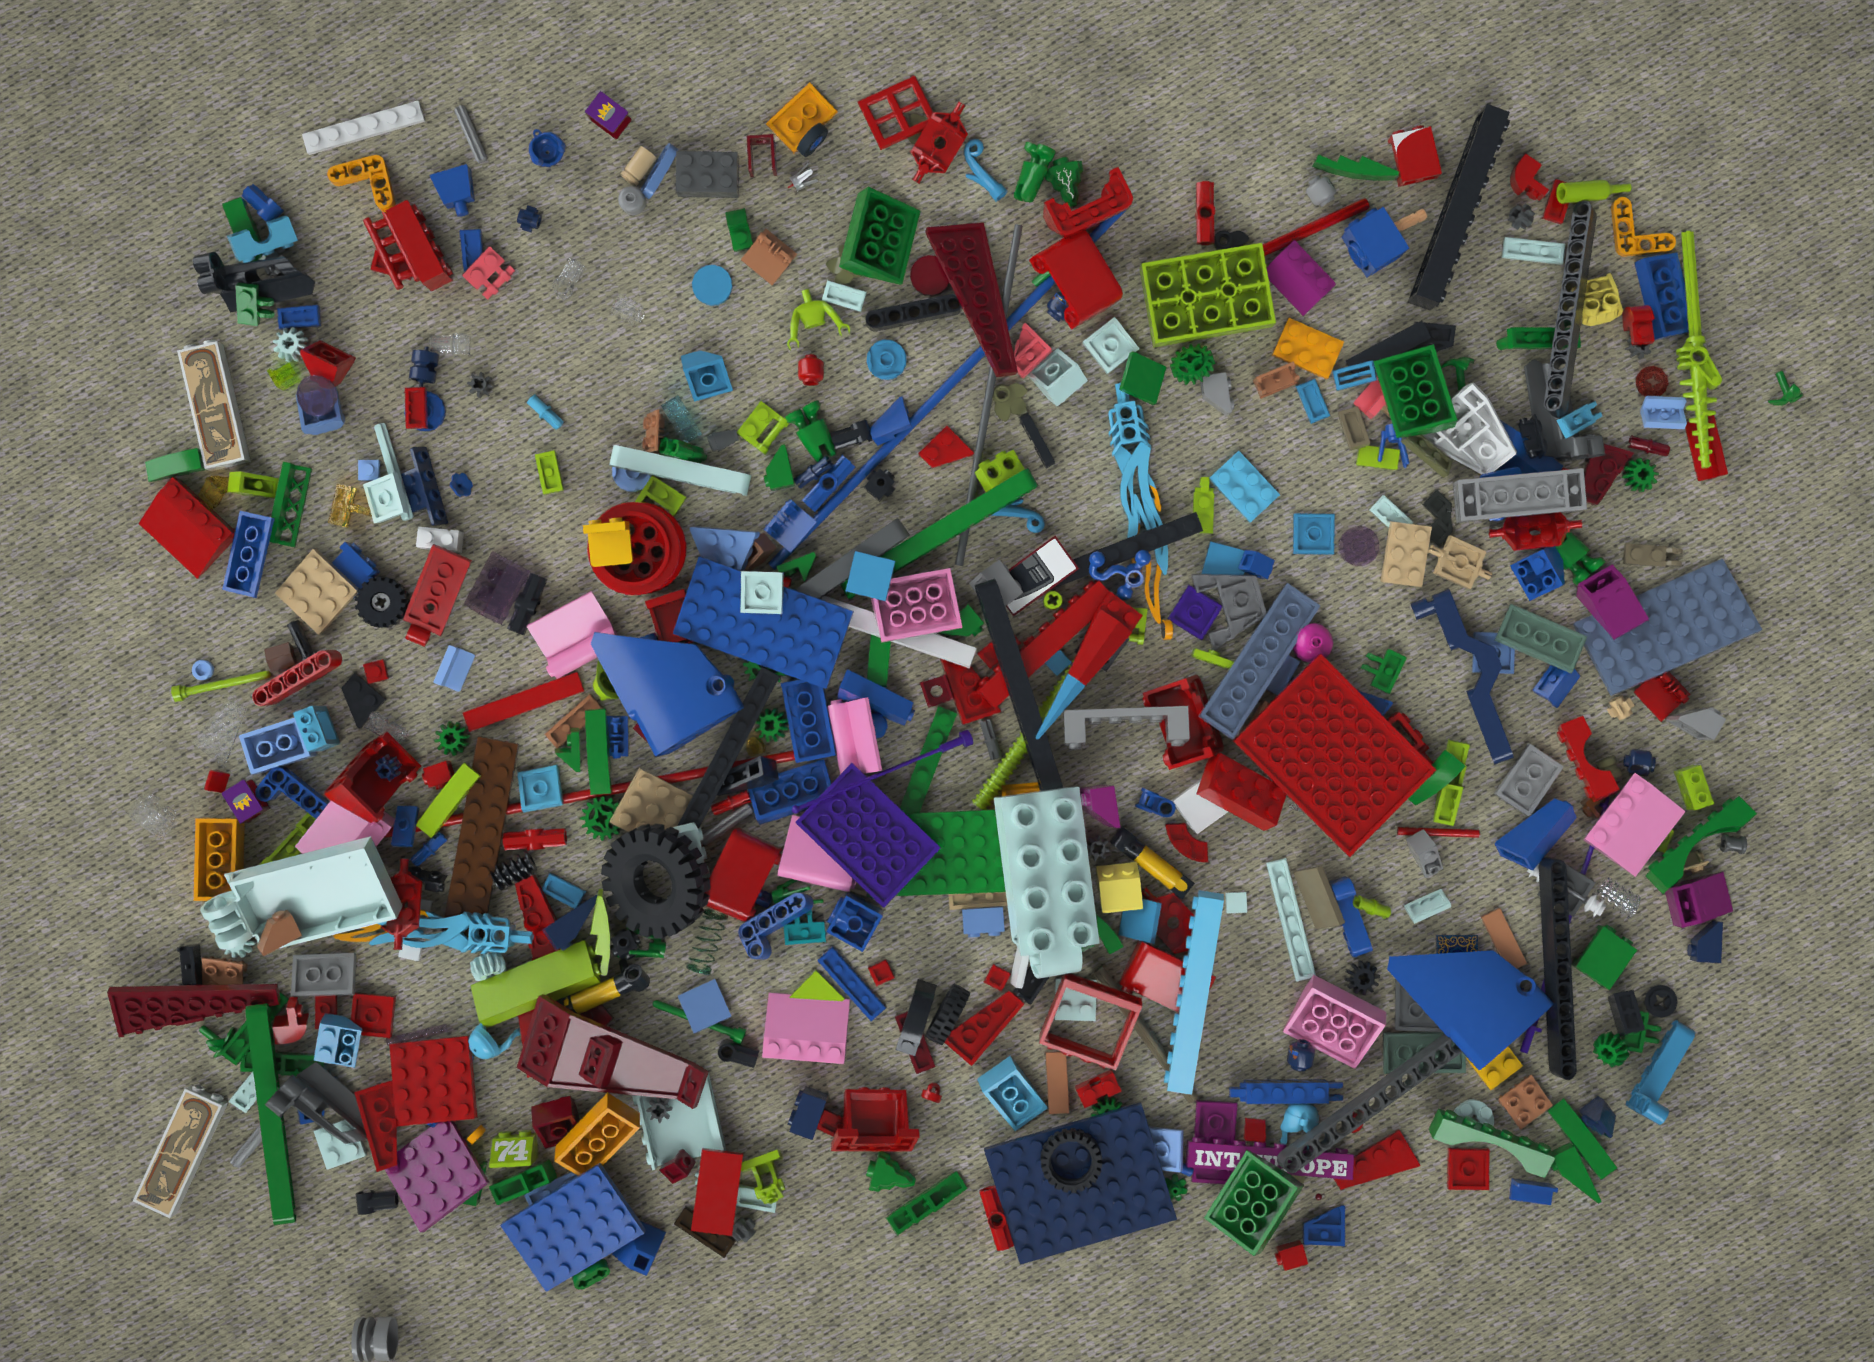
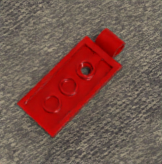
M436 544L432 545L403 617V621L411 623L405 639L425 647L431 632L442 636L472 560ZM432 603L435 607L434 610H429L427 605Z

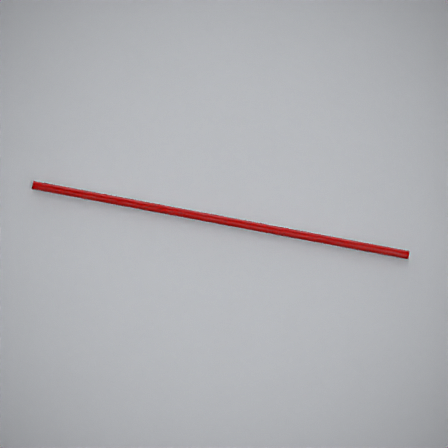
M793 750L763 756L775 760L776 764L795 760ZM754 758L735 761L732 768L739 766L745 762H748ZM708 767L657 777L670 784L703 778ZM632 781L613 784L611 794L591 795L590 789L562 794L563 804L625 793ZM521 802L508 804L506 815L522 812ZM463 813L451 815L442 827L462 824ZM392 826L384 838L392 837L394 826ZM416 826V832L422 831Z

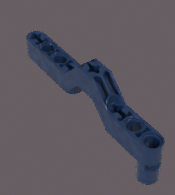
M1450 589L1432 595L1433 600L1427 602L1426 598L1410 603L1416 620L1435 613L1437 614L1450 651L1460 648L1475 655L1481 674L1475 687L1466 691L1494 765L1514 758L1490 695V691L1502 668L1496 649L1467 635Z

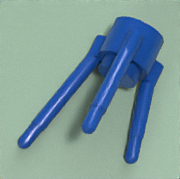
M1388 424L1385 426V431H1381L1378 462L1382 461L1385 442L1388 439L1389 443L1398 442L1403 467L1407 468L1410 462L1406 446L1401 443L1402 438H1396L1393 425Z

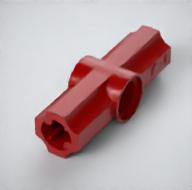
M1202 181L1196 183V245L1208 246L1214 244V215L1216 211L1214 207V182ZM1207 210L1210 216L1203 217L1200 211Z
M539 828L503 833L504 850L545 849V847L567 845L566 828L547 830Z
M988 1186L979 1190L997 1251H1004L1013 1247L1014 1243L996 1187ZM994 1214H999L1002 1216V1219L999 1222H994L991 1220V1217Z

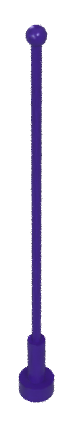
M968 730L959 732L958 738L939 745L937 749L800 806L794 805L792 812L795 814L799 813L803 808L940 751L943 753L960 745H963L965 748L973 745L971 733Z

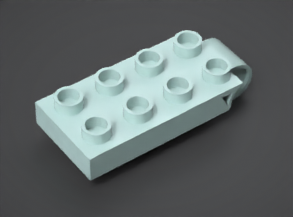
M1065 787L994 797L1012 941L1017 945L1021 956L1029 955L1031 969L1037 979L1080 972L1083 963L1081 947L1100 944L1080 788Z
M370 836L226 873L224 875L232 891L209 899L201 906L200 911L204 919L209 921L208 927L212 933H215V941L218 947L225 950L237 947L247 942L253 936H255L259 943L267 920L274 913L281 910H288L302 934L301 937L282 946L286 947L397 919L402 903Z

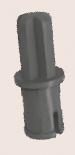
M986 719L981 721L980 725L985 739L983 743H986L990 760L1003 757L997 740L999 737H996L992 720Z

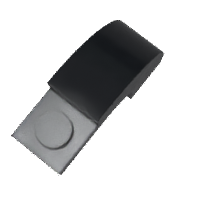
M920 979L917 980L895 1050L915 1056L927 1023L937 985Z

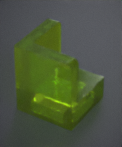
M289 362L276 370L267 369L275 386L283 391L301 381Z

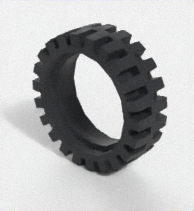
M955 983L952 985L932 1019L925 1037L941 1046L944 1044L969 999L970 992Z
M1066 1128L1062 1129V1132H1055L1054 1136L1051 1135L1048 1141L1044 1143L1041 1152V1168L1044 1177L1048 1179L1050 1185H1054L1057 1190L1063 1189V1192L1066 1193L1068 1191L1076 1193V1190L1081 1192L1085 1190V1187H1091L1092 1183H1095L1098 1176H1100L1102 1168V1155L1096 1140L1090 1134H1085L1080 1129L1076 1131L1075 1128H1071V1130ZM1078 1142L1089 1150L1092 1164L1086 1174L1077 1179H1066L1054 1171L1051 1164V1156L1060 1144Z

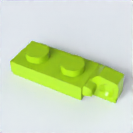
M1201 477L1200 488L1195 487V492L1193 493V513H1197L1203 528L1200 534H1213L1214 488H1209V477Z

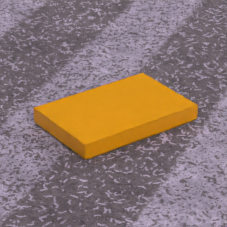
M809 82L766 125L794 154L798 151L797 147L801 139L813 126L818 123L825 125L838 111Z

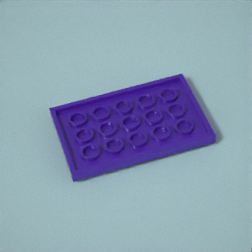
M851 763L819 797L865 779L867 776ZM872 781L811 805L795 822L883 908L892 901L941 849Z

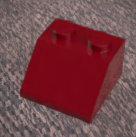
M571 1095L531 1106L532 1127L545 1149L556 1146L580 1121L576 1104Z

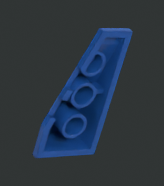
M1501 421L1517 453L1497 470L1517 466L1521 469L1522 474L1560 471L1563 465L1553 457L1543 456L1541 459L1539 457L1530 459L1526 455L1523 443L1524 440L1529 439L1526 437L1522 438L1519 431Z

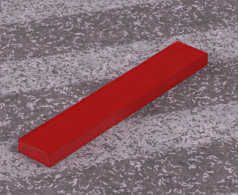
M579 672L463 712L467 728L471 732L584 692L585 689Z

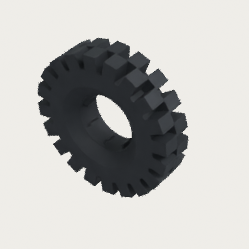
M663 824L642 825L616 839L610 845L612 848L607 850L604 856V860L607 863L602 865L601 875L609 877L601 881L603 891H612V895L606 897L609 907L618 904L619 908L614 913L620 921L628 917L626 927L632 931L640 928L639 935L645 937L654 935V938H664L667 935L670 937L679 933L701 917L705 911L703 907L708 904L710 895L705 893L711 889L710 879L702 878L703 875L709 872L706 862L698 864L696 861L703 855L697 847L691 851L688 849L692 841L686 835L677 838L679 830L673 827L665 829ZM648 861L659 863L670 875L672 891L667 896L668 899L655 896L647 888L643 877V870Z

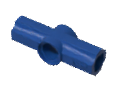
M842 455L833 467L821 476L819 482L802 501L811 510L816 512L856 467ZM826 479L834 481L832 488H824L823 483Z

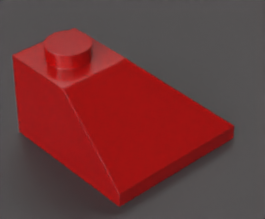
M321 340L300 351V355L312 380L327 389H332L341 384L356 357Z

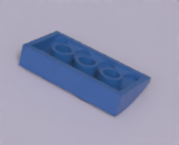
M1678 253L1647 257L1635 262L1644 305L1651 307L1655 318L1652 321L1654 339L1660 340L1689 333L1685 282Z
M245 511L239 512L222 590L257 598L274 518Z
M800 679L781 683L796 763L836 756L825 689Z
M822 759L778 773L779 780L762 787L748 789L756 820L761 825L795 814L792 812L794 805L800 806L819 798L832 783L825 761ZM810 806L801 809L799 812L806 811Z

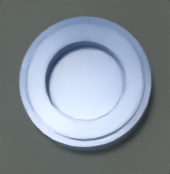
M199 660L192 667V674L198 680H208L214 673L212 663L207 660Z

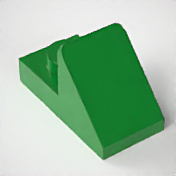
M745 208L725 212L734 252L750 249L753 241Z
M812 552L776 567L778 572H784L785 577L796 574V569H799L804 582H806L817 556L815 552Z
M571 728V734H567V746H571V748H555V754L575 772H580L579 728Z

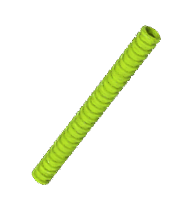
M1069 669L1064 671V676L1061 675L1062 679L1057 681V686H1053L1054 690L1049 692V696H1046L1047 700L1042 702V707H1038L1042 722L1050 710ZM1021 732V736L1016 738L1017 742H1013L1014 746L1009 748V753L1006 752V757L1001 759V763H998L999 767L994 769V774L991 773V778H987L988 782L983 784L984 788H980V793L975 795L976 799H972L973 804L981 810H988L987 806H991L990 802L994 801L995 795L998 796V791L1003 789L1002 785H1006L1005 781L1010 779V774H1014L1012 771L1017 769V764L1020 765V760H1024V755L1028 754Z

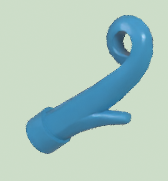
M971 139L965 145L964 156L975 175L966 174V178L984 187L995 202H997L1007 194L1008 190L1002 184H999L974 158L983 152L984 147L979 139ZM977 145V151L971 152V148Z
M1023 499L1016 500L991 515L1028 518L1027 528L1033 533L1041 532L1045 526V521L1039 513L1023 507H1017L1023 503ZM1036 521L1038 526H1033L1032 522Z

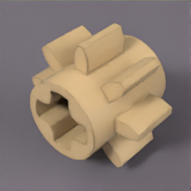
M1620 695L1609 701L1610 708L1607 711L1611 718L1617 717L1618 720H1622L1633 714L1631 708L1635 705L1631 698H1624L1623 695Z

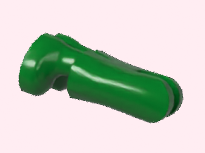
M1026 142L1024 149L1031 155V162H1023L1014 198L1018 201L1031 203L1041 187L1048 171L1047 167L1053 160L1056 151L1042 144L1035 145Z
M819 400L802 408V411L798 409L785 416L788 423L795 424L798 427L799 431L796 432L798 438L816 462L823 458L818 447L822 444L830 457L836 455L833 440L825 419L819 420L817 416L821 406ZM803 413L810 422V425L808 426L804 420Z
M1571 531L1567 532L1564 539L1565 542L1561 546H1555L1563 559L1564 570L1568 568L1573 574L1572 582L1575 586L1584 581L1592 572L1596 571L1606 562L1602 557L1591 558L1588 556L1587 553L1590 549ZM1577 561H1580L1585 569L1581 568Z

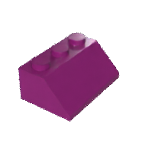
M1295 240L1266 267L1269 281L1302 316L1311 310L1336 285L1329 275Z

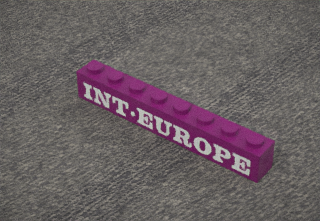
M1193 1137L1192 1140H1187L1185 1165L1192 1168L1234 1171L1246 1150H1249L1284 1170L1278 1165L1277 1156L1287 1147V1144L1274 1143V1146H1266V1142H1254V1145H1248L1243 1140H1233V1143H1225V1139L1213 1138V1142L1205 1141L1203 1137ZM1307 1146L1303 1148V1154L1308 1151ZM1336 1148V1151L1326 1150L1299 1171L1289 1174L1353 1180L1354 1154L1348 1152L1346 1148ZM1292 1157L1286 1160V1166L1291 1164Z

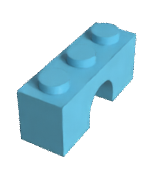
M282 216L266 222L269 235L261 242L254 241L247 229L227 235L236 259L246 263L254 260V256L261 253L263 256L274 253V249L278 247L286 249L294 246L293 242L298 241L289 217Z

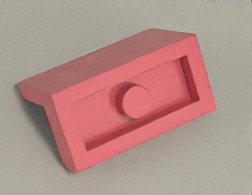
M1379 380L1371 382L1353 403L1370 419L1375 417L1386 404Z

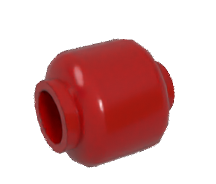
M805 355V358L798 361V379L807 386L818 385L824 379V362L817 358V355Z

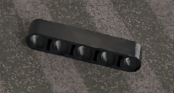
M948 294L869 311L866 315V325L869 330L877 332L955 316L962 311V307L960 305L956 309L950 308L948 305L950 301L955 300L959 303L956 294ZM931 305H938L940 310L937 313H932L929 311V307ZM911 309H918L920 314L917 317H911L909 311ZM892 313H898L900 319L891 321L889 316ZM872 317H878L881 321L878 325H871L869 320Z

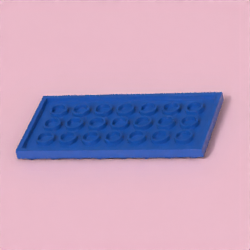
M699 556L673 634L827 689L854 611L783 586V614L740 613L741 571Z

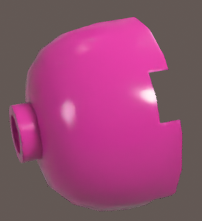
M1309 623L1299 632L1293 651L1303 662L1311 663L1319 654L1327 658L1333 647L1332 635L1323 625Z

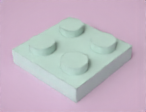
M1115 317L1082 342L1106 374H1109L1127 360L1130 352H1137L1140 349Z
M391 473L363 484L374 523H381L409 512L398 473Z
M741 571L740 613L783 614L784 572Z
M1060 978L1055 980V994L1061 982ZM1066 988L1054 1019L1096 1021V998Z
M346 1120L332 1124L341 1132L356 1129ZM324 1128L314 1131L327 1170L367 1155L363 1141L344 1144Z

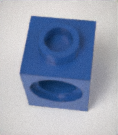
M1245 550L1238 569L1249 575H1255L1257 578L1268 579L1272 573L1275 560L1257 551Z

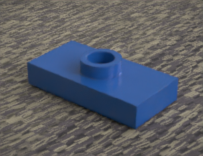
M481 229L460 230L464 271L483 253Z
M319 305L277 308L278 324L281 330L283 328L291 329L292 327L307 328L321 326Z
M397 806L391 840L392 846L413 847L419 814L418 806Z

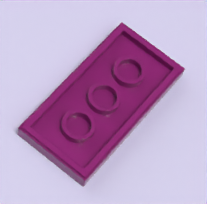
M1196 1100L1194 1137H1203L1205 1141L1213 1142V1138L1225 1139V1143H1233L1236 1136L1237 1102ZM1193 1168L1191 1182L1225 1184L1233 1171Z

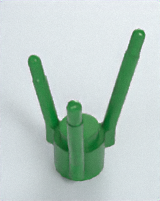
M791 879L784 884L778 885L776 890H772L774 904L779 903L794 893H802L811 888L807 886L790 891L786 887L798 881ZM813 899V904L823 903L824 900Z
M637 929L632 932L639 934L640 930ZM651 935L646 937L653 940V942H649L648 950L629 951V954L637 955L634 958H664L666 942H661V938H654Z

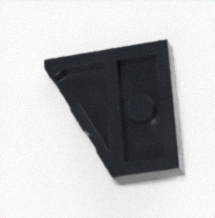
M1423 322L1431 339L1412 348L1410 351L1433 344L1436 352L1454 346L1456 325Z
M354 673L341 688L355 724L359 729L366 724L387 700L357 673Z

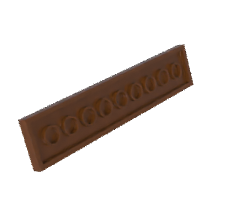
M482 736L477 737L472 768L481 777L471 787L466 797L444 917L460 915L464 911L472 914L477 912L482 915L489 911L494 884L490 871L494 873L495 865L498 863L519 750L518 743ZM442 928V932L448 930V928ZM469 928L462 932L467 938L469 937ZM483 929L479 930L481 938L484 937L485 931Z

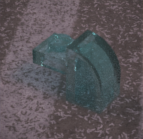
M679 395L661 405L682 441L689 443L702 435Z

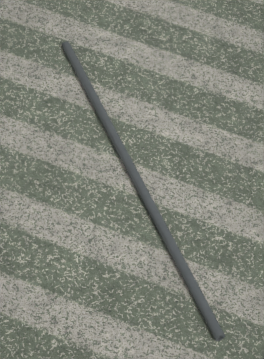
M1018 224L1014 226L1002 294L1005 318H1007L1023 227ZM991 365L966 504L975 499L978 484L975 472L980 468L978 465L982 461L996 375ZM969 529L960 534L955 565L963 566Z

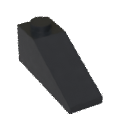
M759 756L730 769L717 795L721 796L758 788L779 780L776 761Z

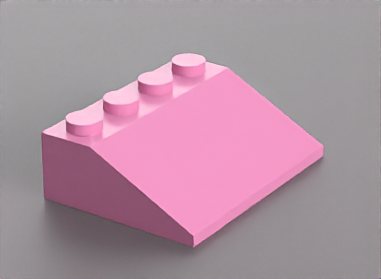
M950 568L892 578L886 601L871 598L881 642L962 628Z
M1634 773L1583 840L1636 877L1685 813V810L1652 784Z
M330 801L295 847L304 854L370 836L377 847L392 828L395 818L384 811L385 816L379 822L369 823Z
M1313 975L1304 988L1283 1032L1297 1040L1304 1039L1309 1041L1310 1045L1315 1049L1356 1069L1386 1026V1011Z
M769 992L762 1058L844 1064L850 999L845 998L843 1001L789 998L792 994Z

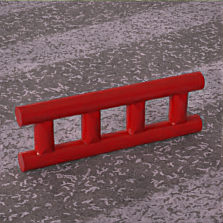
M382 212L384 218L374 223L371 218H365L363 220L365 227L396 290L402 289L404 287L402 281L412 276L416 282L421 281L387 213ZM388 226L392 235L381 240L377 230ZM397 243L401 252L389 257L385 247ZM405 260L409 269L397 273L393 264Z

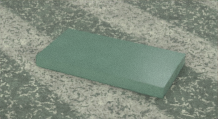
M1510 604L1494 641L1572 673L1588 636Z
M1383 1032V1073L1389 1074L1444 1033ZM1439 1050L1435 1053V1059L1440 1055ZM1462 1052L1434 1073H1466V1056ZM1421 1062V1063L1419 1064V1067H1418L1419 1070H1421V1069L1423 1068V1066H1424V1063H1423V1062Z

